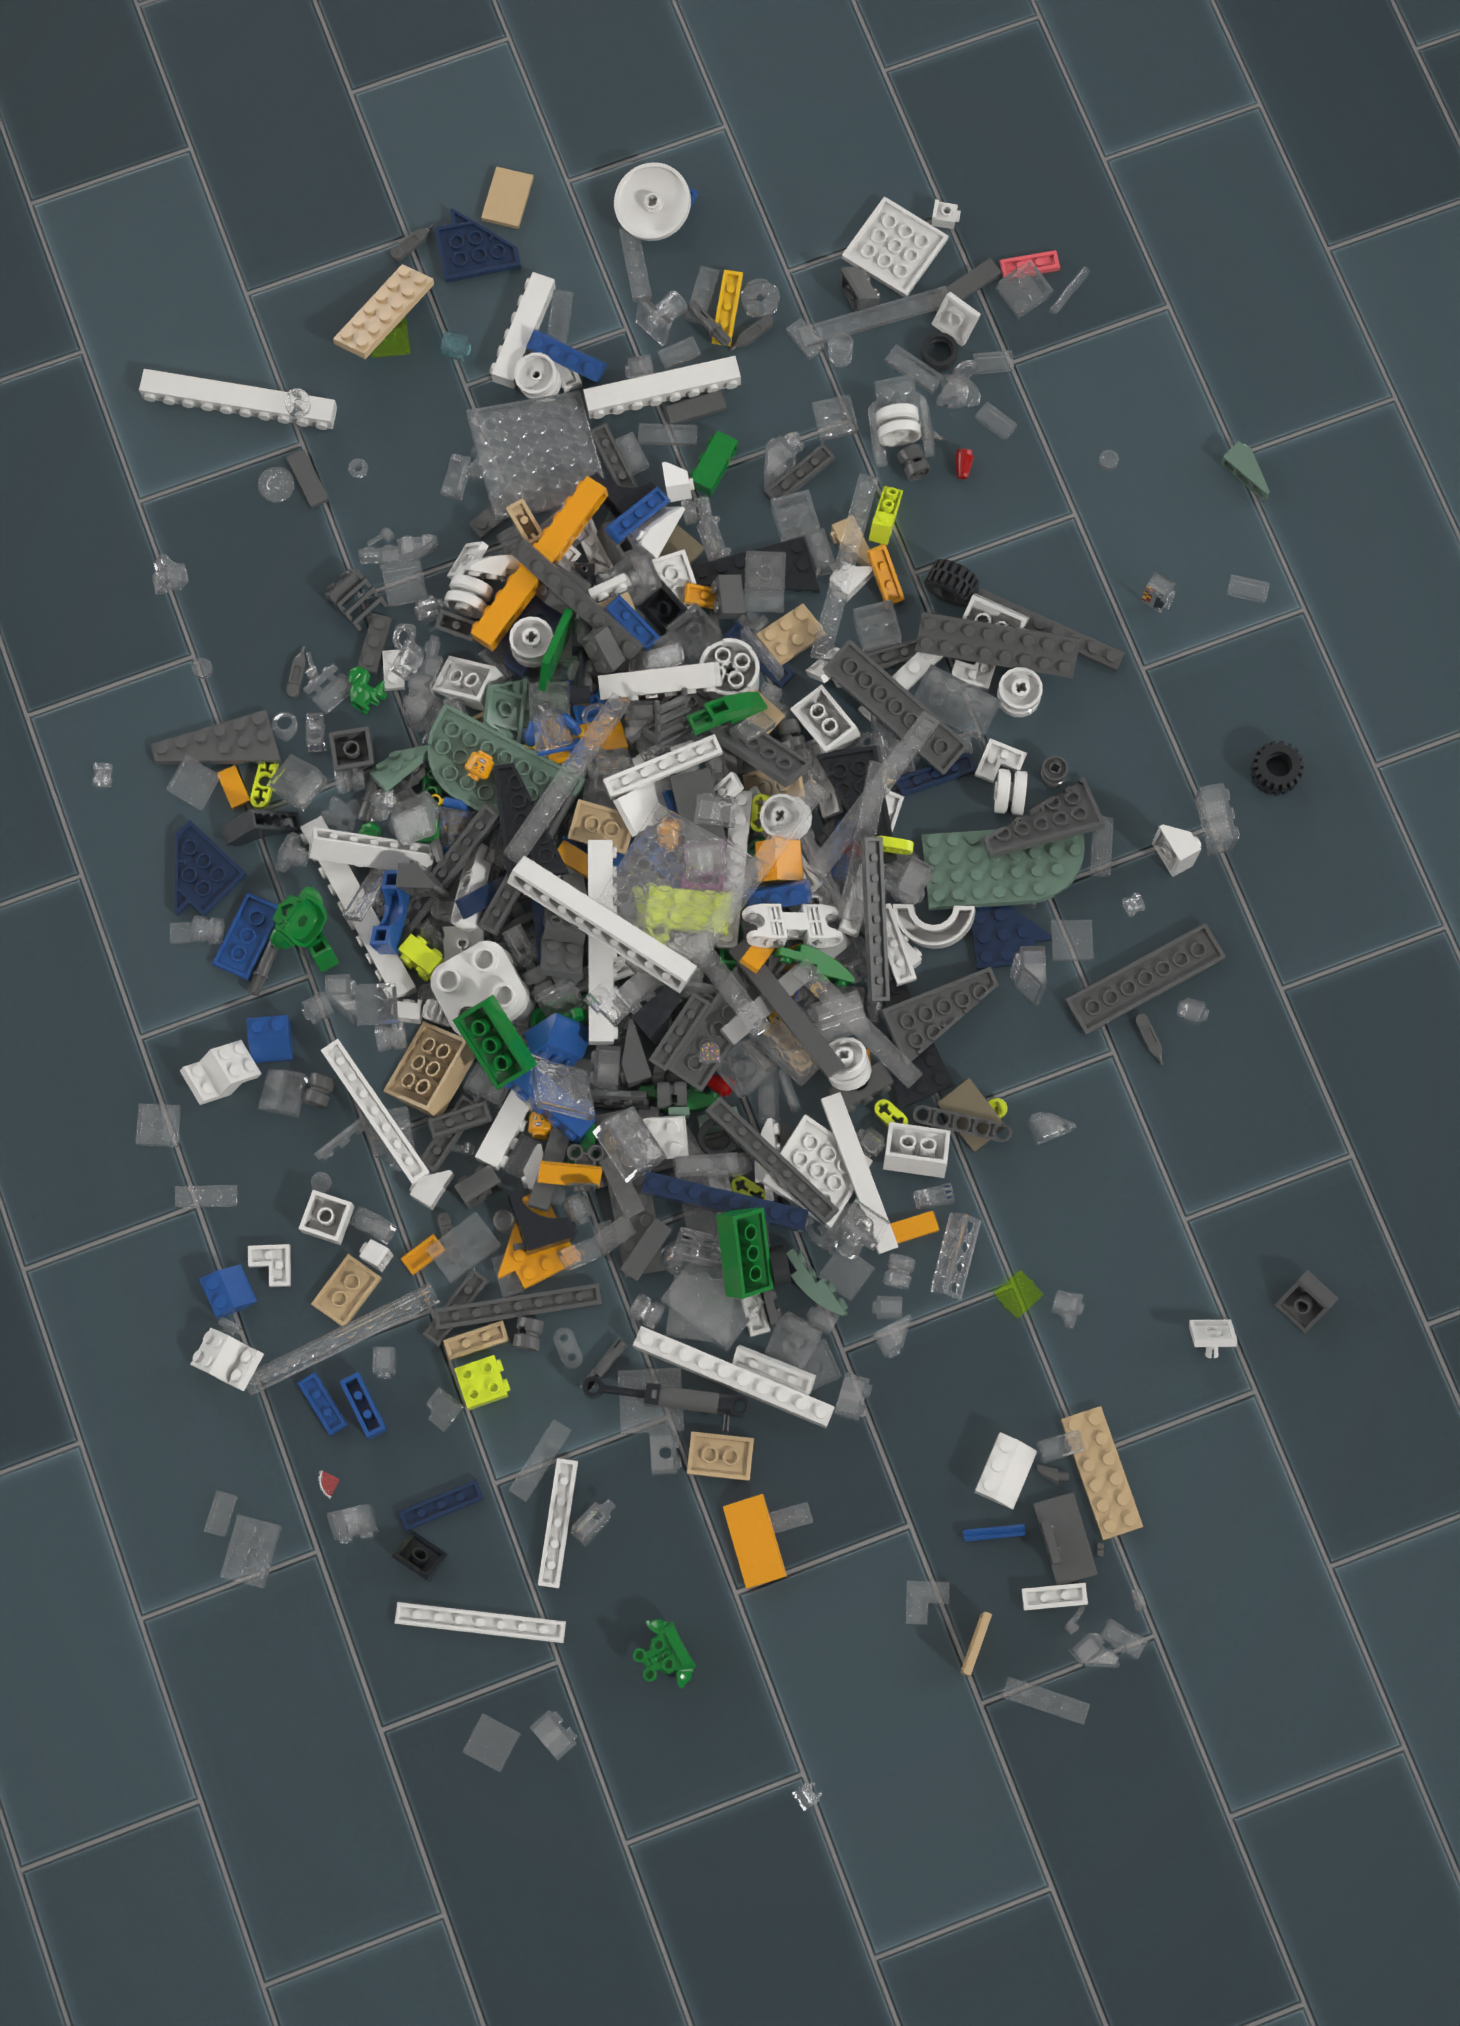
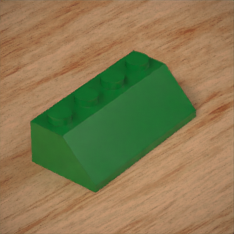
M494 995L489 996L452 1020L496 1090L538 1065Z
M764 1207L731 1210L716 1215L726 1297L744 1299L774 1289Z

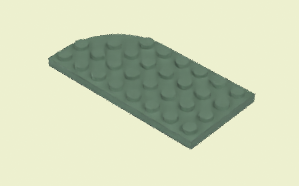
M446 703L429 734L428 760L435 780L450 797L462 800L476 812H479L483 805L486 804L500 815L494 768L486 780L479 778L478 782L468 777L469 772L464 768L471 753L478 752L479 750L493 757L492 761L495 765L514 763L539 814L543 811L556 786L573 794L575 797L574 802L586 782L585 778L544 756H537V752Z
M996 830L922 834L928 909L930 911L953 909L954 906L990 907L1020 905L1049 900L1062 890H1066L1075 880L1083 863L1085 850L1084 835L1081 834L989 858L983 840Z

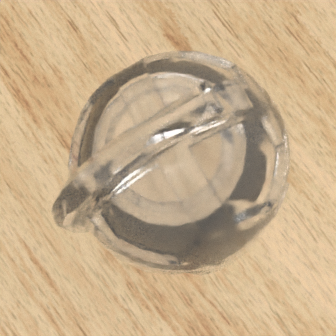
M943 375L941 380L942 392L937 397L936 405L944 406L948 404V408L960 409L965 406L971 408L979 405L980 392L971 380L960 375Z

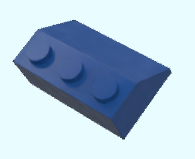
M554 1013L524 1032L531 1054L567 1068L574 1066L577 1061L584 1057L589 1043L588 1025L558 1013Z

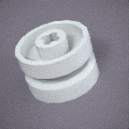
M530 353L517 363L514 378L517 386L529 400L536 403L546 402L553 399L559 393L562 386V377L555 363L547 355Z
M907 403L892 404L876 412L880 444L889 447H899L912 444L921 438L918 408L915 405Z
M463 574L453 575L449 585L451 590L446 593L443 601L444 605L460 615L481 619L487 607L486 603L491 600L493 595V588L484 581Z
M526 617L520 619L512 627L509 641L513 657L519 664L532 668L541 666L543 657L553 637L552 629L546 621L538 617Z
M1016 667L1008 670L1002 676L997 690V702L1000 708L1012 717L1031 715L1039 705L1042 696V682L1040 677L1028 668Z
M1007 769L998 770L994 788V813L1005 814L1008 802H1011V813L1023 816L1027 789V771H1016L1013 783H1011V772Z
M777 794L765 801L761 808L760 821L763 829L770 836L783 840H797L808 832L811 826L812 814L810 807L802 799L787 794Z
M848 1037L836 1039L829 1043V1046L845 1065L842 1070L828 1079L832 1086L845 1091L863 1086L870 1078L872 1072L864 1045L857 1039Z

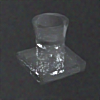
M670 290L656 306L644 296L639 300L635 322L663 347L668 343L672 321L687 313L688 307L683 297L674 290Z
M855 1199L839 1225V1228L844 1232L835 1239V1248L842 1256L849 1259L857 1258L864 1245L874 1250L890 1221Z

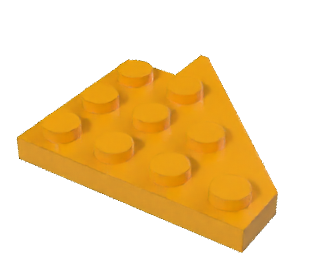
M531 1194L522 1199V1202L527 1207ZM551 1206L548 1212L528 1207L541 1216L557 1218ZM515 1221L498 1273V1279L515 1272L525 1290L578 1263L580 1260L570 1242L530 1255L526 1254L525 1249L514 1251L513 1244L522 1243Z

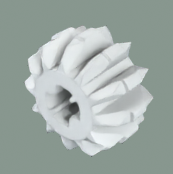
M427 999L422 1009L421 1015L423 1018L445 1027H451L439 1002L434 999Z

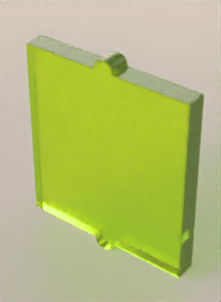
M1021 1269L994 1293L1004 1305L1003 1308H1007L1016 1319L1044 1295L1035 1286L1034 1280H1030Z

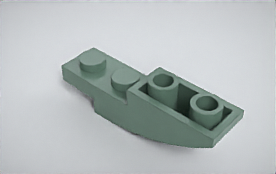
M791 1249L786 1253L797 1270L791 1277L812 1300L841 1316L849 1314L846 1310L848 1305L842 1297L839 1299L835 1294L837 1289L831 1280L828 1282L826 1279L816 1280L819 1277L812 1267L808 1268L805 1263L807 1259L801 1250Z

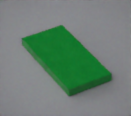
M566 608L541 662L538 686L541 691L546 692L569 640L573 609Z

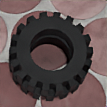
M937 559L928 573L924 584L938 599L951 605L963 607L969 604L972 595L979 585V580L965 566L951 560Z
M1271 741L1270 745L1266 743L1257 751L1251 764L1250 770L1252 772L1250 775L1251 778H1255L1253 781L1255 786L1260 785V791L1265 789L1267 790L1266 794L1270 795L1271 792H1274V796H1279L1280 792L1284 795L1289 790H1293L1295 785H1297L1304 771L1302 770L1304 762H1301L1303 759L1302 754H1297L1299 750L1291 748L1292 744L1284 745V741H1279L1276 744V741ZM1271 760L1281 761L1287 767L1288 774L1285 776H1275L1269 772L1266 763Z

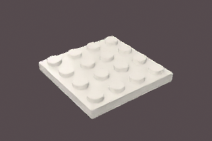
M884 196L844 251L842 259L854 267H861L864 273L867 272L870 277L906 298L945 245L949 236Z
M804 1115L780 1154L839 1208V1212L824 1225L830 1229L853 1194L854 1189L833 1133L807 1115ZM865 1156L869 1167L873 1161ZM767 1172L761 1182L797 1208L806 1209ZM808 1212L809 1216H811L813 1219L821 1223L815 1216Z

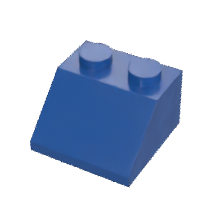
M288 1015L247 1018L250 1055L255 1063L293 1060L291 1020Z
M241 1264L217 1270L199 1279L213 1312L219 1320L257 1303V1299Z

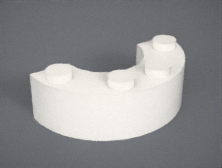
M893 904V911L900 930L913 943L931 949L945 948L961 940L970 930L976 911L975 906H954L948 920L941 924L930 925L918 919L913 904Z

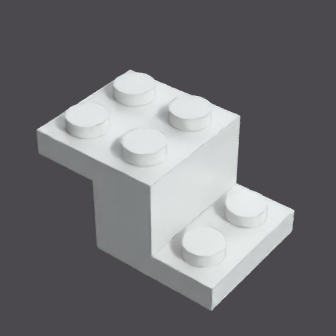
M242 1040L210 1049L199 1062L184 1066L180 1070L200 1105L229 1096L243 1082L256 1079L261 1075L260 1070Z
M210 1328L204 1335L199 1350L194 1353L193 1361L190 1365L244 1391L264 1354L227 1334Z

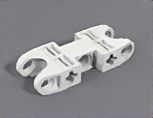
M757 904L746 907L742 911L743 920L758 927L757 930L750 931L746 936L748 944L752 946L779 948L784 947L787 940H803L804 945L813 948H828L840 944L844 939L841 931H837L835 928L827 925L828 922L836 920L839 916L838 910L833 906L802 904L799 912H782L781 904Z

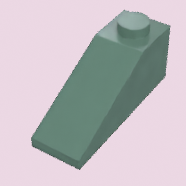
M1238 441L1223 456L1220 465L1265 502L1270 491L1254 453L1248 445Z

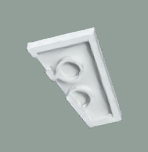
M685 549L647 561L646 563L659 580L664 581L683 603L685 584H696ZM684 604L688 611L700 608L699 606Z

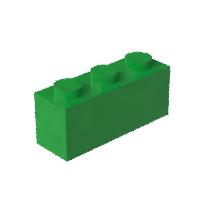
M718 430L714 436H710L706 452L700 454L697 468H693L689 475V479L693 478L694 489L711 497L738 449L737 439Z

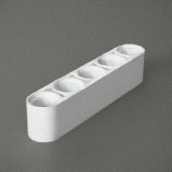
M481 843L462 869L455 901L488 882L494 851ZM455 902L451 924L470 934L477 927L480 912L463 920Z

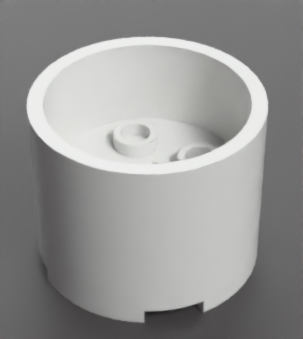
M725 638L705 649L700 663L719 662L722 686L716 687V691L704 692L710 698L715 700L724 696L742 692H754L756 689H759L760 664L750 645L739 639ZM729 669H732V670H733V671L730 672V674H727V673H726V672L729 671Z

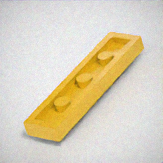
M724 270L715 322L722 325L723 331L731 338L732 342L743 272ZM712 337V344L721 345L714 337Z

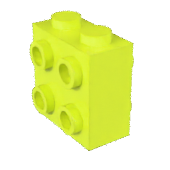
M410 934L398 948L401 955L400 958L403 960L402 963L410 970L414 968L418 972L417 975L425 982L431 981L433 971L445 961L442 958L443 955L436 948L431 950L426 945L427 942L419 935L415 937Z
M495 1355L454 1368L468 1410L509 1397L507 1391L511 1389L507 1378H502L501 1371H504L501 1359L496 1360Z

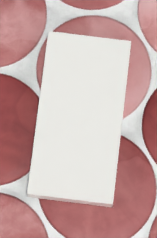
M670 776L635 789L613 801L632 837L671 817L662 794L665 790L672 789Z

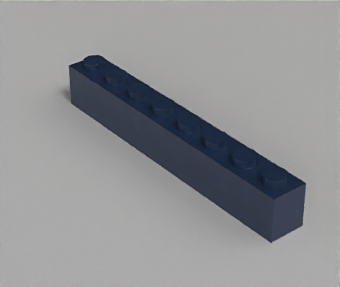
M646 1171L642 1187V1194L718 1213L764 1207L767 1225L800 1233L804 1232L809 1212L806 1209Z

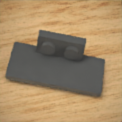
M1074 1493L1034 1503V1510L1056 1584L1063 1585L1097 1575V1569Z

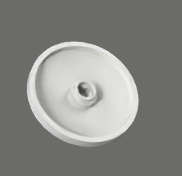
M652 162L633 168L620 181L614 197L616 217L622 227L632 236L646 241H657L674 234L686 221L691 207V194L686 181L677 170L663 163Z

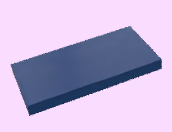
M247 892L212 965L250 981L269 942L271 933L275 929L276 922L272 919L278 905Z

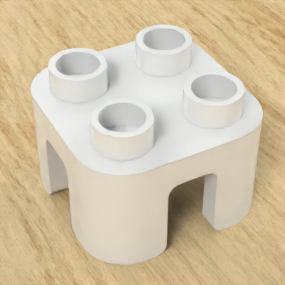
M479 942L443 962L432 973V991L451 1027L460 1036L462 1035L452 1020L491 995L495 996L509 1020L515 1025L526 1021L534 1012L535 1001L529 992L530 987L526 986L515 969L518 965L514 957L495 942Z

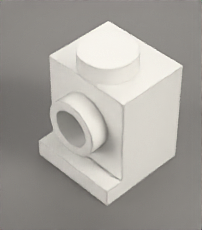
M935 199L931 225L954 229L955 222L960 220L961 211L957 210L958 205L939 202V200Z
M403 999L402 1002L397 1001V1003H393L392 1015H395L397 1022L421 1024L423 1001L419 999L417 1003L410 999Z

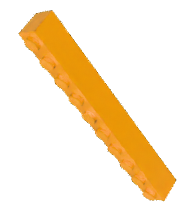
M586 476L584 480L577 484L575 493L566 499L563 509L554 515L552 524L543 530L540 540L537 543L535 542L533 546L552 563L554 560L560 561L607 498V488ZM521 563L518 564L515 574H511L508 577L503 590L500 589L496 593L492 605H488L485 608L480 621H476L471 628L473 639L492 652L534 597L539 585L542 583Z

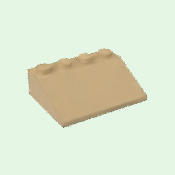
M423 1021L383 1092L428 1116L436 1117L443 1115L473 1063L475 1055L463 1037Z

